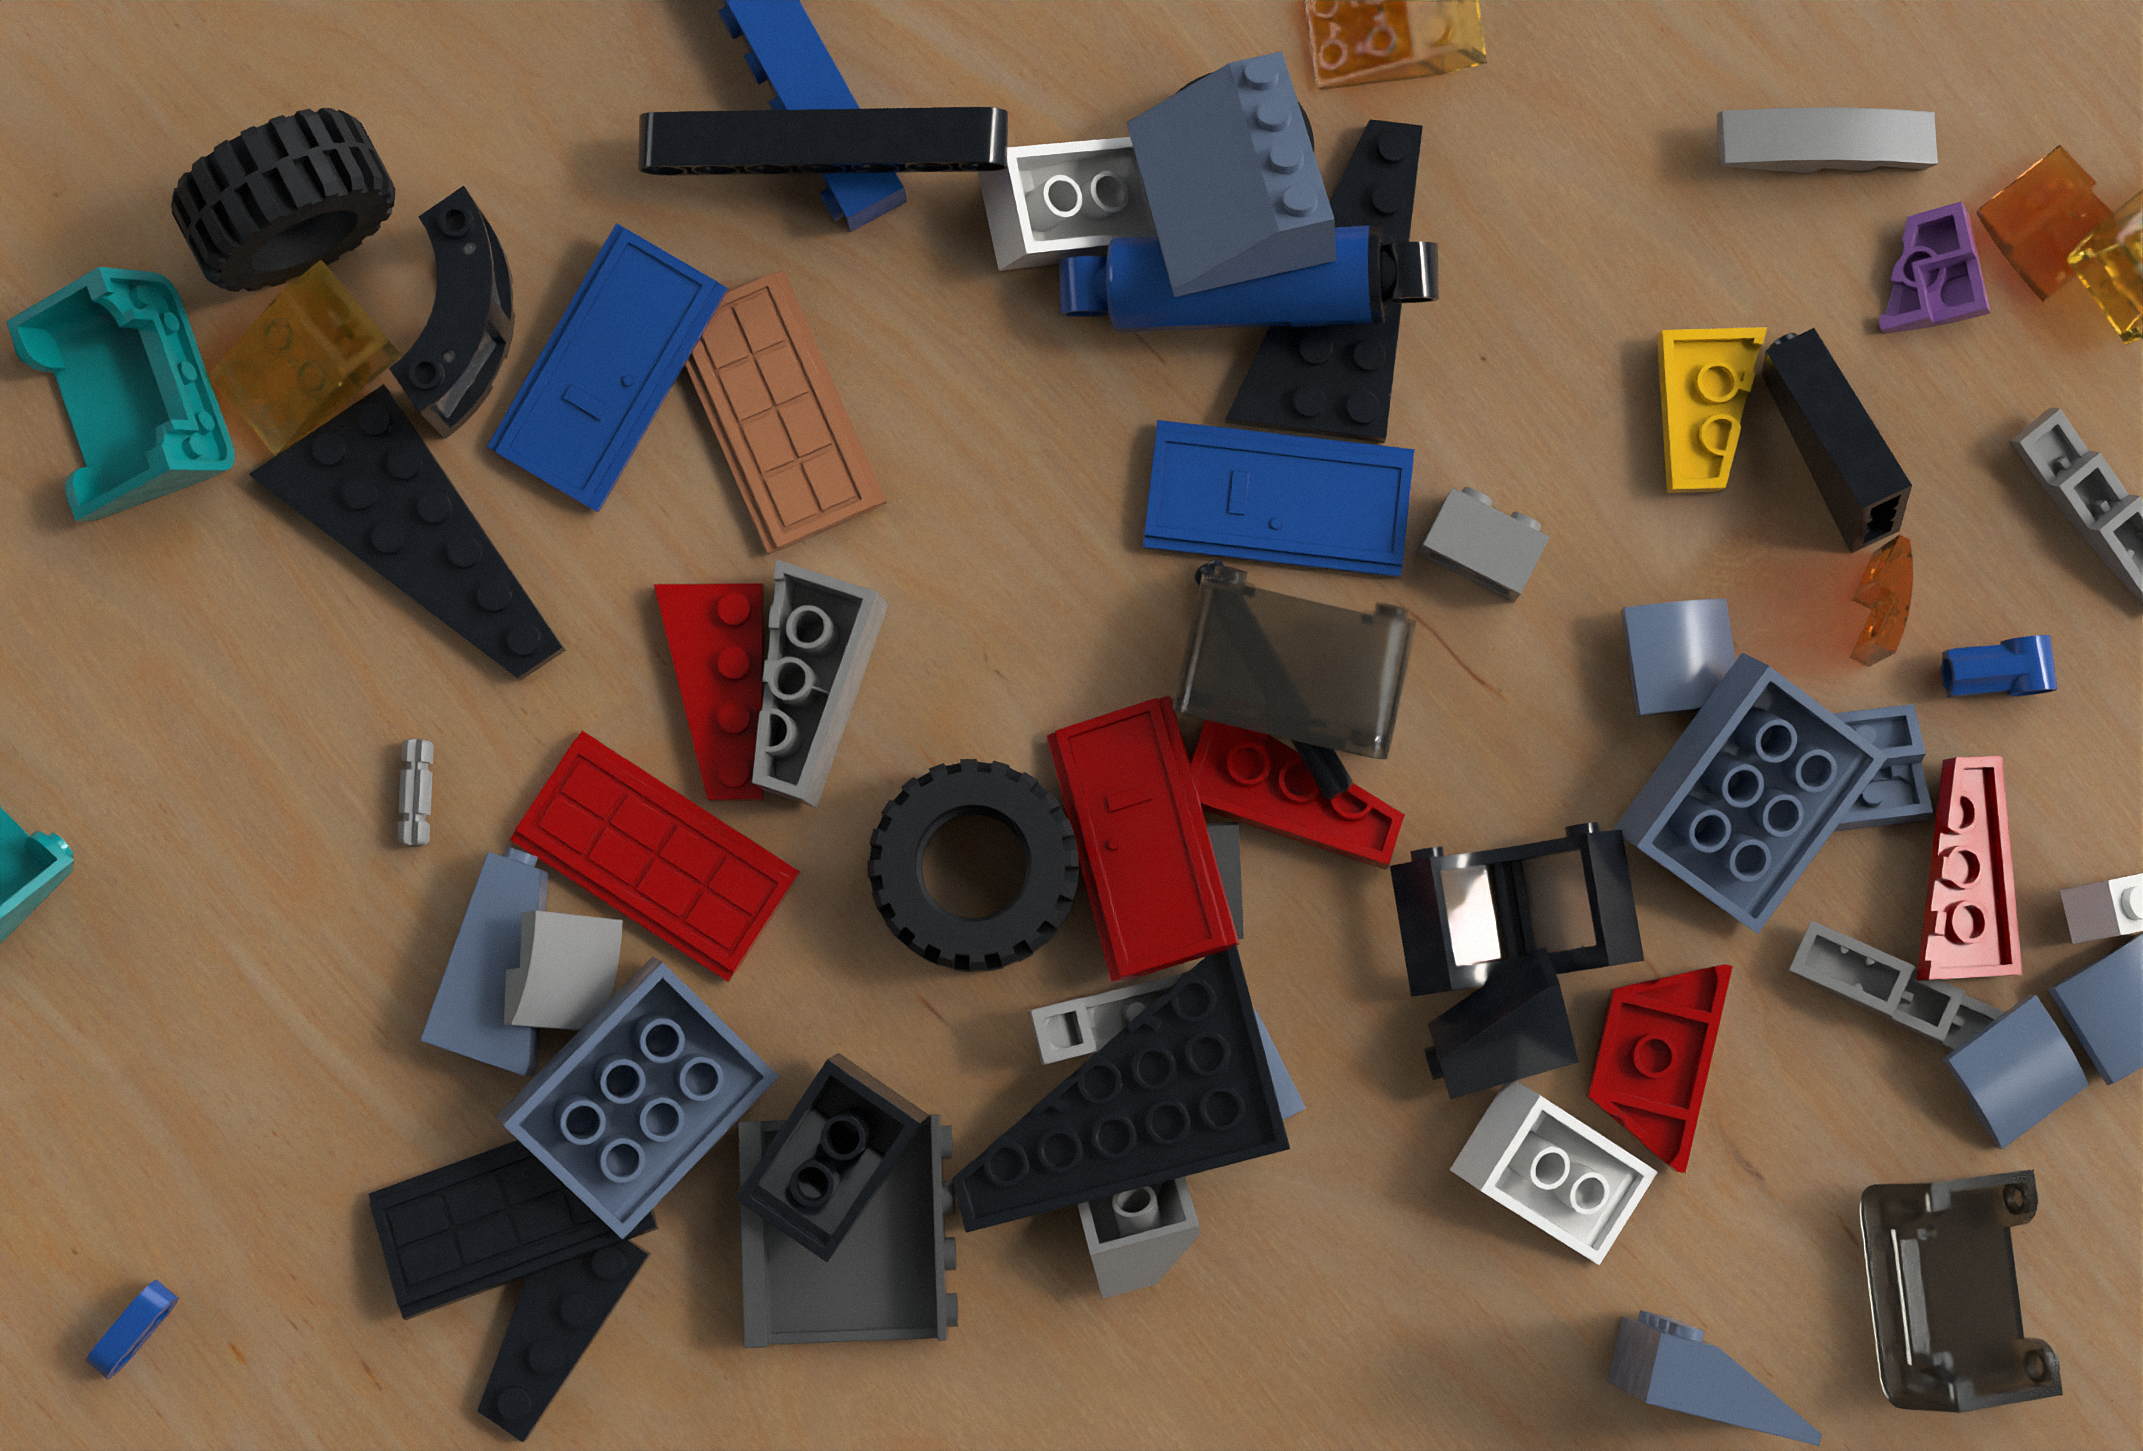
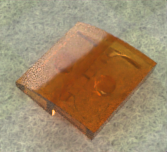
M2061 145L2057 146L1985 203L1976 213L2004 257L2042 302L2121 241L2129 230L2093 192L2096 181Z
M1899 534L1872 553L1851 600L1871 609L1849 657L1868 667L1895 654L1904 633L1913 589V556L1910 539Z

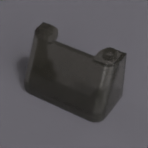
M1216 565L1214 573L1203 571L1174 691L1172 709L1189 716L1369 758L1387 759L1394 735L1417 624L1415 620L1407 618L1408 609L1388 603L1376 602L1374 611L1363 610V612L1257 588L1256 585L1246 581L1248 572L1237 568Z
M2034 1169L1881 1183L1868 1186L1863 1191L1859 1202V1213L1879 1376L1886 1398L1895 1407L1907 1410L1961 1413L2063 1395L2060 1363L2057 1355L2044 1340L2024 1337L2010 1227L2028 1224L2035 1217L2038 1194Z

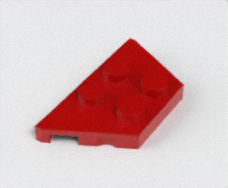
M1722 964L1610 989L1586 1097L1676 1172L1686 1174L1733 966Z

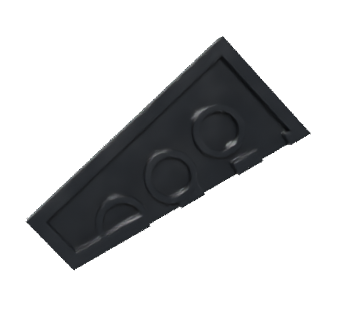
M629 1239L527 1276L477 1411L521 1442H525L651 1253Z

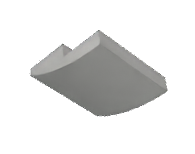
M537 910L522 912L520 968L506 969L504 1025L580 1031L611 999L619 963L623 920Z

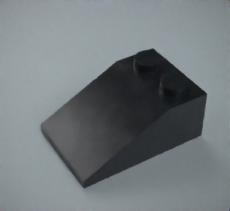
M837 1053L826 1060L735 1199L819 1258L828 1262L900 1161L930 1115L846 1057Z

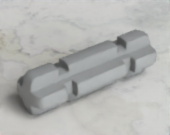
M408 739L402 743L401 762L406 763V767L400 773L399 813L403 815V821L398 822L397 839L400 844L405 846H424L430 841V823L426 822V816L431 815L433 772L428 770V764H433L434 746L432 742L424 739Z

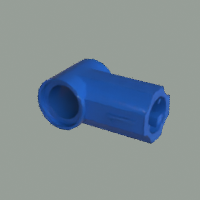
M2050 635L2012 638L2001 641L2000 645L1954 648L1942 652L1941 677L1948 698L2007 692V696L2010 697L2027 696L2057 690Z

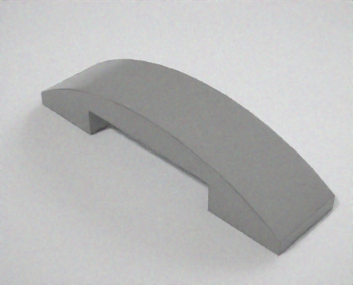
M1187 972L1028 1011L1041 1064L1045 1065L1098 1052Z

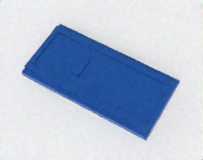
M616 223L487 447L582 504L599 512L729 289Z
M1157 420L1143 549L1400 578L1404 556L1414 449Z

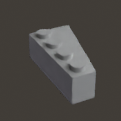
M775 559L773 576L775 580L773 605H770L768 628L771 630L768 659L764 663L763 682L765 687L762 711L759 712L752 783L766 792L817 808L889 604L876 591Z

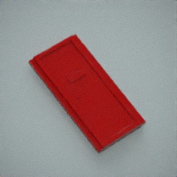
M1170 695L1147 700L1055 730L1054 733L1048 734L1047 739L1068 819L1075 834L1078 857L1111 982L1117 983L1135 979L1240 945Z
M581 731L577 739L573 741L509 839L727 982L737 972L801 873L584 731Z

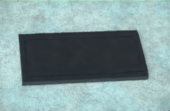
M519 1140L368 1194L397 1305L404 1320L417 1317L658 1229L655 1213L652 1209L624 1239L620 1238Z

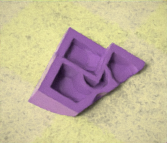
M1962 201L1908 216L1902 236L1904 243L1901 258L1894 265L1890 280L1893 283L1887 309L1885 314H1881L1879 320L1880 329L1883 334L1928 328L1990 314V306L1970 215Z

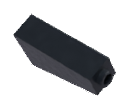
M1815 328L1799 335L1789 333L1778 338L1765 351L1762 377L1851 553H1854L1899 532L1912 484Z

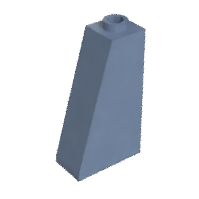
M506 847L503 856L491 852L487 853L420 1041L522 1076H534L538 1067L540 1028L504 1025L506 969L520 968L522 912L535 910L547 912L549 872L535 868L537 856Z

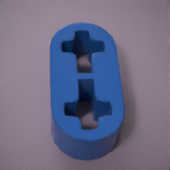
M159 1280L150 1283L94 1346L87 1356L86 1362L107 1380L112 1378L130 1361L177 1304L179 1298Z

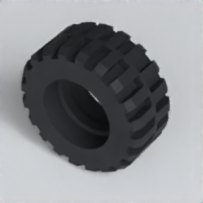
M321 108L317 112L306 109L297 111L295 115L288 117L281 115L269 119L268 123L259 127L252 126L241 131V135L230 141L225 140L215 146L212 153L208 156H201L192 164V170L181 176L178 180L177 188H174L171 203L172 215L206 279L228 291L239 292L244 288L249 292L260 290L263 286L267 285L272 287L278 286L297 276L299 278L313 273L312 270L324 264L327 266L339 259L340 255L347 251H353L363 244L362 240L367 236H373L381 228V222L388 220L395 203L396 189L362 123L342 110L336 111L332 108Z
M960 759V763L945 766L942 763L928 768L930 772L918 779H915V777L910 779L901 787L903 789L893 801H888L881 812L882 818L877 829H873L869 843L871 854L870 860L867 861L868 878L871 881L873 891L871 894L876 908L885 920V924L903 944L925 960L938 966L951 968L955 971L989 972L1003 969L1005 966L1018 961L1021 962L1032 956L1036 950L1051 940L1064 919L1067 918L1072 907L1078 885L1079 859L1075 834L1071 823L1064 814L1061 804L1051 792L1048 793L1038 784V780L1026 772L1022 774L1011 769L1008 764L994 760L993 763L978 762L977 759ZM966 815L988 816L1004 823L1018 837L1026 856V875L1022 888L1016 898L998 913L982 918L961 917L943 909L928 892L923 878V856L931 837L947 822Z

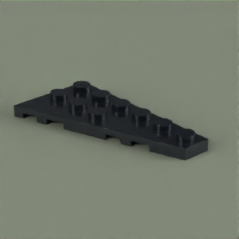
M384 384L249 474L519 680H523L566 651L397 400Z

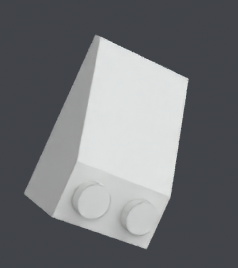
M1130 137L1008 147L1006 169L978 172L999 271L1057 264L1059 259L1105 254L1108 251L1110 241L1114 238L1157 236Z
M1517 1081L1503 1084L1450 1168V1171L1481 1192L1598 1265L1601 1264L1658 1173L1641 1160Z

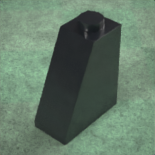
M1546 947L1533 951L1428 1023L1434 1046L1424 1048L1426 1060L1433 1081L1444 1078L1450 1099L1579 1062L1560 983Z

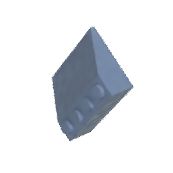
M1282 51L1228 63L1127 122L1130 140L1174 297L1336 261L1334 216Z
M1741 653L1612 830H1622L1625 840L1758 934L1883 765L1888 755L1772 667L1747 654Z
M652 956L496 1117L511 1134L620 1238L624 1239L779 1076L662 961Z
M1640 1310L1638 1320L1622 1316L1608 1378L1609 1383L1647 1404L1820 1446L1822 1434L1722 1349L1702 1341L1704 1330L1694 1328V1326L1684 1324L1671 1317Z

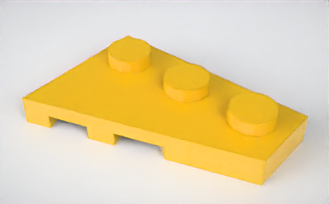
M1767 327L1661 330L1657 334L1667 493L1720 492L1726 488L1742 427L1740 421L1747 395L1752 389L1756 374L1754 373L1759 348L1764 343Z

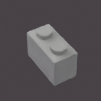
M1452 487L1417 554L1515 602L1526 586L1550 536L1540 532L1542 526L1533 518L1519 512H1512L1511 516H1508L1491 507L1493 500L1487 495L1469 487H1464L1462 492Z

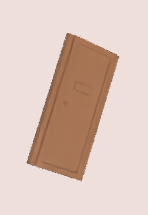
M785 270L777 273L773 272L727 292L685 365L769 555L873 511L887 502Z

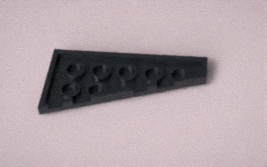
M1369 120L1330 201L1335 228L1382 225L1385 245L1409 242L1422 125ZM1387 303L1386 322L1382 324L1354 325L1352 323L1308 327L1270 326L1228 412L1225 423L1384 443L1387 436L1402 304Z

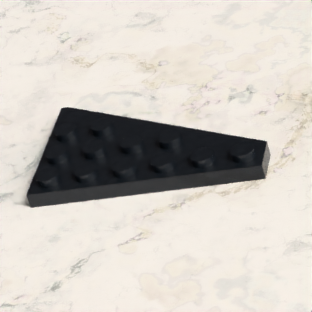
M1230 947L1228 950L1206 956L1196 966L1177 980L1163 995L1159 996L1127 1024L1122 1031L1098 1052H1095L1073 1074L1037 1103L1032 1110L1007 1132L996 1139L974 1161H971L952 1178L966 1233L1291 1149L1238 947Z

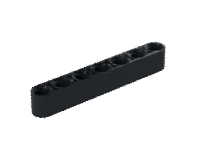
M993 107L648 112L639 115L638 169L642 173L663 176L999 171L1007 168L1008 111Z

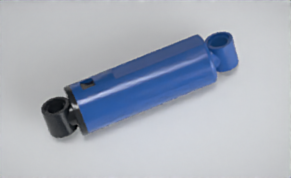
M1382 225L1336 227V261L1174 297L1157 236L1114 238L1109 243L1107 257L1079 256L1059 259L1060 315L1069 317L1109 315L1111 325L1118 332L1266 326L1308 327L1352 323L1354 325L1382 324L1386 322L1387 303H1425L1439 299L1438 244L1433 242H1398L1385 245Z

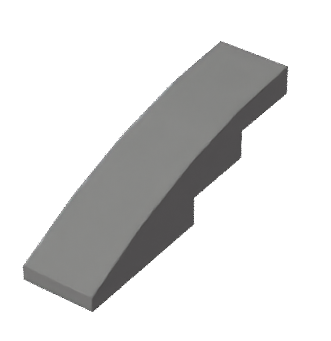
M1822 107L1729 110L1717 113L1719 165L1723 167L1811 174L1822 168L1868 172L1879 166L1926 170L1938 164L1935 112Z
M2049 408L2009 442L2074 528L2111 571L2143 604V499L2140 496L2128 494L2102 454L2088 450L2060 408Z
M1812 920L1789 968V972L1951 1051L2005 1013L1965 995L1966 991L1941 980L1916 981L1917 970L1914 969V965Z

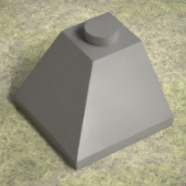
M1185 1176L1077 1204L1102 1299L1156 1285L1201 1234Z

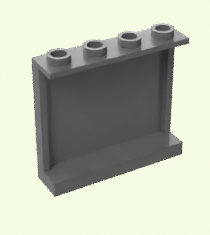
M929 1114L930 1116L900 1161L828 1262L819 1258L741 1203L744 1348L767 1347L770 1344L938 1338V1341H945L948 1338V1327H958L957 1293H947L946 1271L956 1270L957 1267L956 1238L945 1237V1215L955 1214L953 1181H943V1159L953 1158L952 1125H942L941 1114ZM787 1120L738 1122L740 1190Z

